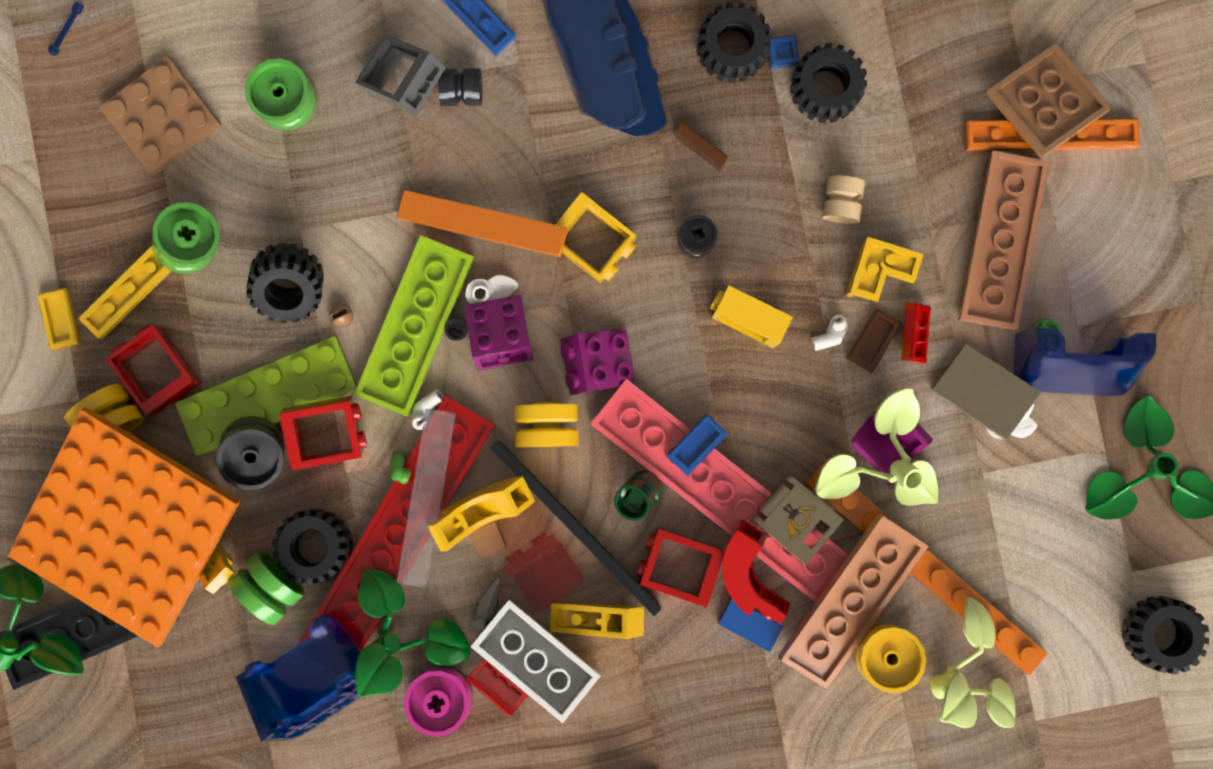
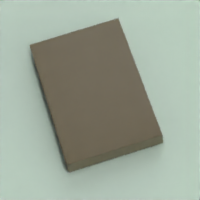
M968 344L963 347L932 390L933 393L1005 441L1008 440L1041 394L1039 390Z

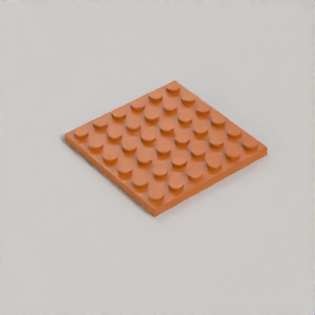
M85 407L79 411L8 557L159 648L167 638L238 507L240 500Z

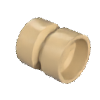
M836 175L828 177L826 194L830 198L824 202L822 218L836 223H859L862 205L858 203V200L864 196L865 181L851 176Z

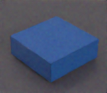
M796 35L772 38L768 53L770 69L798 65L799 53Z

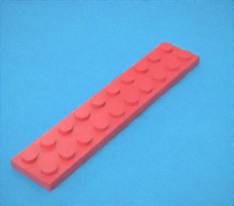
M628 379L623 382L592 421L591 425L647 470L654 473L662 482L732 536L742 519L766 534L767 538L764 545L756 556L812 601L816 602L849 556L848 553L828 539L806 566L751 520L754 515L759 516L763 521L767 519L759 512V509L772 493L715 448L688 476L667 457V454L691 429ZM814 527L802 542L812 549L824 534Z

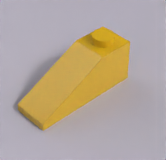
M553 602L551 603L550 632L619 639L644 636V606Z

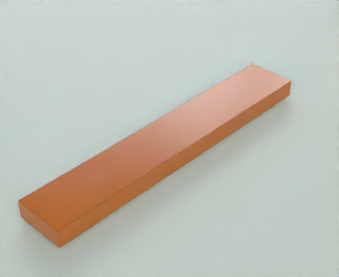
M1139 118L1097 119L1055 150L1137 149L1140 147ZM967 120L965 122V151L1033 150L1008 120Z
M406 190L403 192L397 218L400 220L561 257L568 229L563 226Z

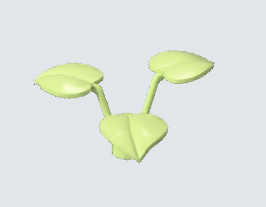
M903 388L891 393L881 402L875 414L876 430L881 434L890 433V439L902 457L901 460H896L892 463L890 474L862 466L856 467V461L852 456L837 454L829 458L820 470L815 486V492L819 497L837 499L850 495L859 487L860 477L858 473L863 472L887 479L891 483L895 482L894 496L903 505L914 506L938 503V484L933 467L924 460H914L910 463L911 458L905 453L896 438V434L905 435L912 431L918 423L920 407L913 389Z
M965 597L963 631L968 642L972 646L977 647V649L956 665L947 667L948 673L935 675L931 678L930 686L932 693L936 698L943 699L939 721L951 723L961 728L972 727L977 719V703L973 695H984L988 697L986 709L990 718L1001 727L1011 728L1015 725L1016 708L1010 686L1003 679L997 678L991 680L989 690L971 689L968 687L965 676L957 672L958 669L982 654L984 647L992 648L996 635L994 622L987 609L977 600Z

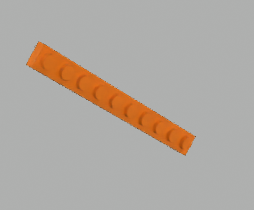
M826 461L819 466L805 483L814 491L820 470ZM858 489L842 498H823L863 534L878 513L896 523ZM926 549L910 574L962 619L966 605L965 597H971L980 602L987 609L994 622L996 634L994 647L1025 674L1030 675L1048 653Z

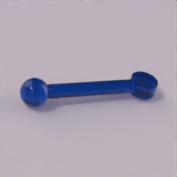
M75 2L72 6V13L56 41L48 47L50 55L55 56L59 54V46L77 15L82 13L84 9L83 4Z

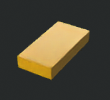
M62 288L37 294L49 350L55 351L80 345L81 340L69 289Z

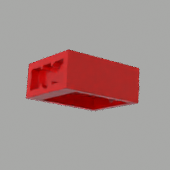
M145 325L135 332L136 337L128 343L122 342L116 345L111 350L112 354L105 358V360L145 416H156L202 382L164 329L156 325ZM158 340L182 375L155 395L149 397L125 362Z
M352 395L285 407L279 413L291 470L362 458L363 448H367L365 431H359L358 420L362 419L359 403L353 402ZM344 410L352 448L305 457L297 418Z
M657 528L656 533L650 532L645 547L650 552L647 561L641 560L636 574L637 577L641 578L640 585L707 608L725 551L661 528ZM663 538L710 554L696 595L650 579Z

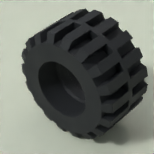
M733 2L727 3L725 9L720 5L715 8L713 14L710 12L706 16L705 22L701 25L697 42V54L701 56L700 63L702 67L707 66V73L711 76L714 73L717 74V80L723 81V78H729V83H735L736 79L740 78L741 82L746 81L749 75L751 77L756 75L758 69H761L765 63L772 42V36L769 35L771 29L769 24H764L765 17L762 13L759 16L755 14L757 9L753 6L748 10L744 8L745 3L740 2L738 7H734ZM727 31L740 32L748 39L750 50L742 55H729L719 47L717 38Z
M826 43L824 48H821L820 45L815 46L812 52L807 51L793 73L790 93H794L793 103H798L800 105L798 108L799 112L803 114L806 111L809 114L807 118L810 120L817 117L819 118V123H825L827 119H830V122L833 123L837 122L840 117L844 119L855 109L865 93L867 80H864L867 72L866 68L861 69L860 67L863 61L860 57L855 60L853 57L855 52L853 50L844 51V45L838 44L836 48H832V43ZM820 71L835 73L843 83V93L835 97L821 94L813 84V75Z
M278 243L275 248L273 245L267 246L265 252L260 250L256 255V259L253 258L246 286V295L250 299L252 308H258V314L261 316L266 314L268 320L273 322L275 319H279L280 323H287V320H292L295 323L299 322L300 317L304 319L310 317V312H315L318 309V304H320L324 274L321 263H317L318 258L314 254L308 255V249L303 247L300 250L297 248V244L292 243L290 247L285 246V243ZM289 279L299 286L284 288L275 284L273 280Z
M322 509L304 510L292 514V517L286 518L282 522L283 526L278 527L275 532L278 535L277 539H273L272 546H276V551L272 552L273 558H278L279 563L276 564L278 569H284L286 571L284 576L288 579L294 578L295 582L300 584L306 582L307 585L321 583L336 576L343 569L346 560L351 555L349 548L352 547V540L349 541L348 535L351 533L349 528L345 529L343 526L345 522L341 518L337 519L335 517L336 514L325 512ZM305 530H318L327 541V554L319 563L313 564L306 561L299 552V539Z
M1154 596L1147 597V602L1140 600L1136 603L1137 609L1131 608L1128 611V614L1131 615L1129 620L1124 619L1123 625L1127 626V631H1122V637L1128 639V642L1124 645L1127 650L1132 651L1131 656L1148 668L1162 673L1178 674L1179 671L1185 673L1190 671L1189 665L1197 666L1200 663L1198 660L1199 655L1205 657L1207 653L1203 647L1204 644L1209 645L1210 638L1205 637V633L1209 632L1208 625L1201 624L1205 620L1202 614L1195 612V607L1185 604L1186 602L1164 596H1159V598ZM1170 618L1176 628V637L1169 648L1160 651L1155 644L1154 633L1157 626L1163 620Z

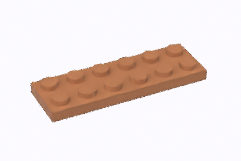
M995 150L990 152L958 320L1010 331L1018 330L1050 161Z
M878 513L779 653V659L827 689L929 546L881 513Z

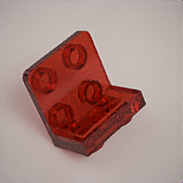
M542 532L530 541L532 544L531 548L525 552H522L519 548L506 557L508 563L503 567L507 575L515 579L536 611L544 610L576 588L584 580L583 575L554 532L548 536L545 532Z

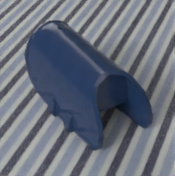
M542 0L552 36L580 113L594 118L604 126L618 129L633 136H649L664 128L667 123V117L657 83L659 81L658 73L652 66L648 51L650 49L648 38L643 35L637 16L627 0Z

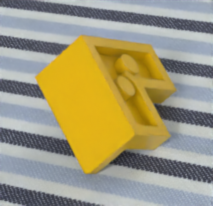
M867 237L861 242L845 296L852 297L855 295L878 302L886 275L914 283L924 254Z

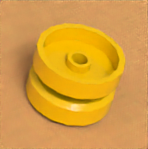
M116 383L97 390L82 399L65 414L64 420L71 429L79 411L87 407L128 433H132L142 424L144 416L136 405H126L129 401V395L121 384Z
M534 402L533 405L514 406V421L519 424H533V429H519L515 432V447L579 446V431L575 428L560 427V423H574L578 420V404Z
M884 622L872 625L854 651L855 664L862 677L884 692L894 694L909 690L919 682L925 671L927 660L921 642L915 635L896 624ZM893 653V657H889L887 662V656Z

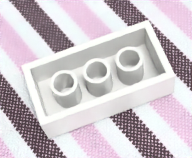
M510 599L471 645V648L561 723H564L601 677L594 668Z

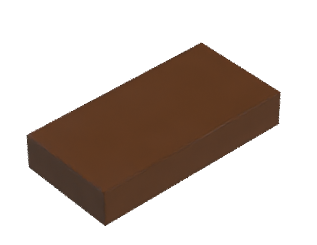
M685 123L679 125L674 137L720 171L727 161V155Z
M875 309L846 359L873 373L902 323L881 310Z

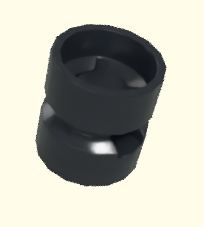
M445 68L438 80L440 105L457 106L460 100H462L468 106H481V68L463 69L461 74H459L456 68Z
M696 215L689 217L680 227L677 240L679 249L689 258L698 259L705 257L710 253L717 240L716 226L712 220L705 216Z

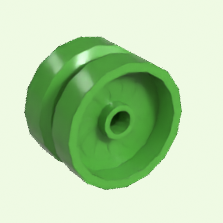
M281 58L268 59L256 65L248 75L245 84L246 100L251 110L271 128L281 131L295 130L305 125L313 116L317 105L316 90L305 73L293 62Z
M179 202L166 207L157 216L152 230V250L156 259L166 269L178 274H192L203 270L212 262L220 240L219 226L214 216L204 207L194 203ZM184 236L188 237L190 241H185Z
M258 550L246 562L248 571L238 570L227 581L228 587L240 603L252 614L267 624L275 625L287 613L285 604L295 605L305 594V591L300 583L295 582L294 578L288 579L284 576L286 571L284 569L279 570L276 566L279 563L278 560L268 553Z

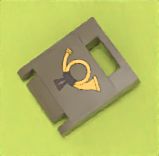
M788 475L785 480L793 488L790 490L784 484H781L759 509V512L767 519L763 521L759 516L754 515L751 520L806 566L842 524L844 519L794 477ZM820 521L828 530L815 546L810 549L802 541Z

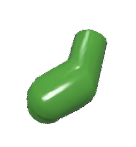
M396 450L390 457V477L395 482L397 480L405 484L411 475V471L403 467L406 458L404 452Z

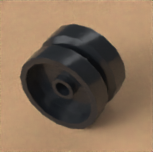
M248 416L233 421L221 435L216 457L218 471L226 482L236 488L256 490L273 483L281 473L285 449L283 435L276 425L265 418Z

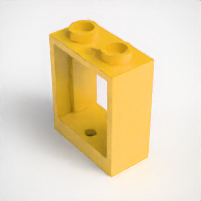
M581 192L555 225L566 227L569 232L587 210L624 239L600 271L596 270L564 244L562 254L601 284L604 279L609 281L617 272L619 267L616 264L623 256L627 259L637 245L634 243L636 234Z
M728 286L725 292L719 290L710 307L711 310L715 311L712 316L713 319L771 348L780 344L793 318L731 286Z

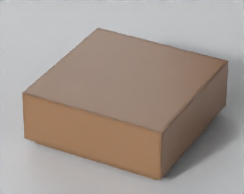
M496 521L482 526L469 534L479 559L507 548Z

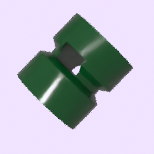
M641 470L635 472L615 494L614 505L617 512L623 518L630 521H638L646 517L662 498L663 485L661 480L649 471Z

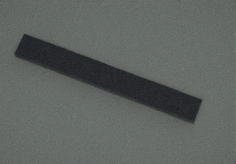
M496 441L490 447L517 477L523 476L528 488L653 616L661 610V604L640 585L625 567L501 441Z

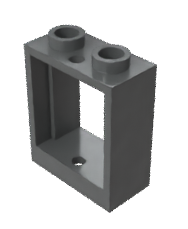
M384 34L355 83L372 97L413 116H417L446 67L430 52ZM402 57L414 61L394 95L383 90Z

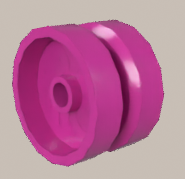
M434 665L423 670L407 688L404 698L405 714L410 724L420 733L432 737L445 736L457 730L469 714L473 702L472 686L466 680L467 676L451 666L442 667ZM435 695H438V699L443 698L444 703L436 702Z

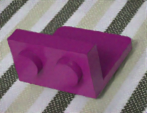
M625 329L577 333L560 339V352L566 369L565 381L569 388L570 396L620 387L626 379L633 384L635 383L629 340Z
M875 411L851 438V444L876 471L890 474L892 463L896 460H901L902 457L892 443L890 433L881 434L876 430ZM917 423L912 431L905 435L896 434L897 440L910 458H913L934 440L919 423Z

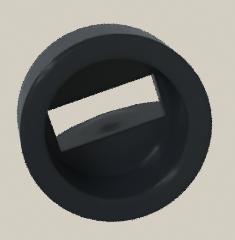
M460 317L451 318L444 328L446 336L453 341L462 340L468 334L467 322ZM453 323L465 328L464 332L451 328V324Z

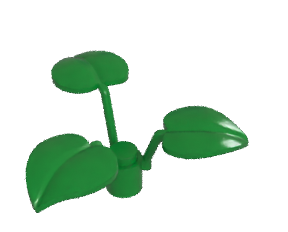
M1151 396L1144 397L1127 414L1123 431L1127 442L1132 447L1142 448L1147 446L1148 451L1155 457L1148 461L1147 473L1126 484L1120 474L1115 472H1103L1096 475L1091 480L1087 489L1085 505L1087 513L1104 520L1123 518L1129 515L1138 503L1136 495L1130 488L1150 477L1157 480L1170 477L1172 487L1176 488L1170 496V502L1178 515L1190 520L1212 516L1213 482L1200 472L1186 471L1180 475L1177 483V459L1169 453H1162L1161 450L1153 448V446L1163 447L1171 441L1175 432L1174 423L1169 414Z
M9 565L1 568L0 596L4 599L16 600V605L5 634L0 638V671L7 670L14 659L19 661L23 655L32 650L30 659L39 668L57 674L81 676L84 667L80 650L76 643L66 636L47 634L42 637L40 644L33 642L19 650L18 640L10 635L20 611L22 600L30 603L38 602L43 595L44 585L36 573L24 566Z
M366 569L363 571L358 587L359 604L362 610L369 616L381 618L386 614V620L378 631L380 636L364 647L357 658L355 685L359 698L392 692L400 685L403 678V668L400 661L393 656L398 651L425 643L427 644L425 648L427 659L433 664L442 667L459 664L468 657L470 646L463 632L454 622L447 619L433 621L427 627V638H419L401 644L399 637L394 633L387 632V629L392 620L391 612H398L405 605L403 588L393 576L377 569Z

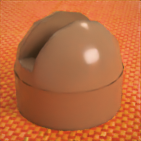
M337 304L331 308L329 319L333 325L344 328L352 323L353 312L348 306ZM346 310V315L334 320V315Z

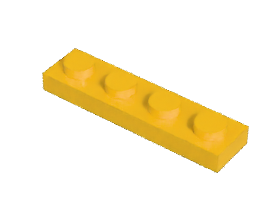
M151 246L78 319L98 339L103 340L171 270L166 269L156 259Z

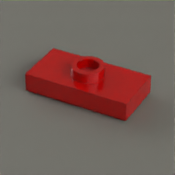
M906 303L905 322L902 329V361L926 364L931 315L930 306L919 303Z
M485 658L466 677L468 682L509 718L529 696Z

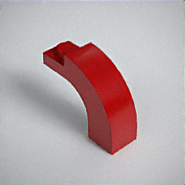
M742 519L732 534L723 556L722 574L726 589L736 605L748 616L756 607L765 618L775 620L781 624L787 616L791 603L762 584L756 576L753 567V559L763 547L767 535Z

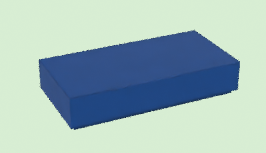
M706 414L667 454V457L688 476L728 433Z
M732 598L718 622V625L769 652L772 650L784 627L774 620L765 618L755 610L748 616L736 605Z

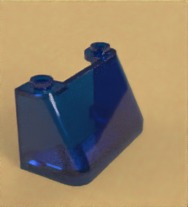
M1043 327L1028 329L1015 334L1014 375L1044 393L1100 396L1124 395L1131 389L1155 355L1156 334L1136 333L1128 338L1115 339L1113 349L1101 352L1098 355L1065 353V338L1057 329Z
M322 615L312 622L313 625L309 628L311 637L272 663H262L259 660L248 664L245 667V671L235 677L261 742L288 741L301 737L359 699L355 685V669L357 658L361 651L336 617Z

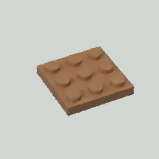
M1057 43L989 88L986 93L1040 159L1111 109V106Z
M168 56L164 57L99 106V109L151 176H155L221 126Z

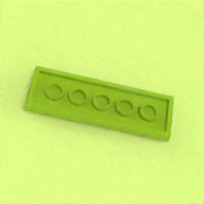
M420 235L356 388L355 396L406 417L410 416L444 334L445 325L451 317L475 259L474 256Z
M334 336L178 401L175 405L196 456H202L218 449L223 431L230 423L241 417H261L276 425L281 422L279 413L282 408L340 398L356 391L358 385L337 336Z

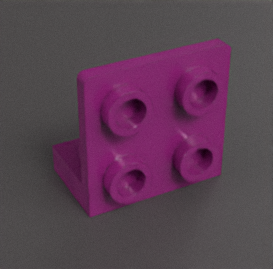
M520 295L470 304L464 307L472 358L478 371L534 360Z

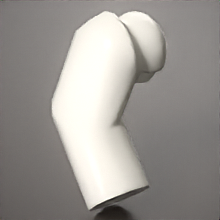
M835 315L831 318L825 334L811 337L814 351L836 346L842 342L848 329V323L843 315Z
M438 389L414 405L412 425L415 429L423 430L427 427L432 417L433 408L438 406L443 400L444 396Z

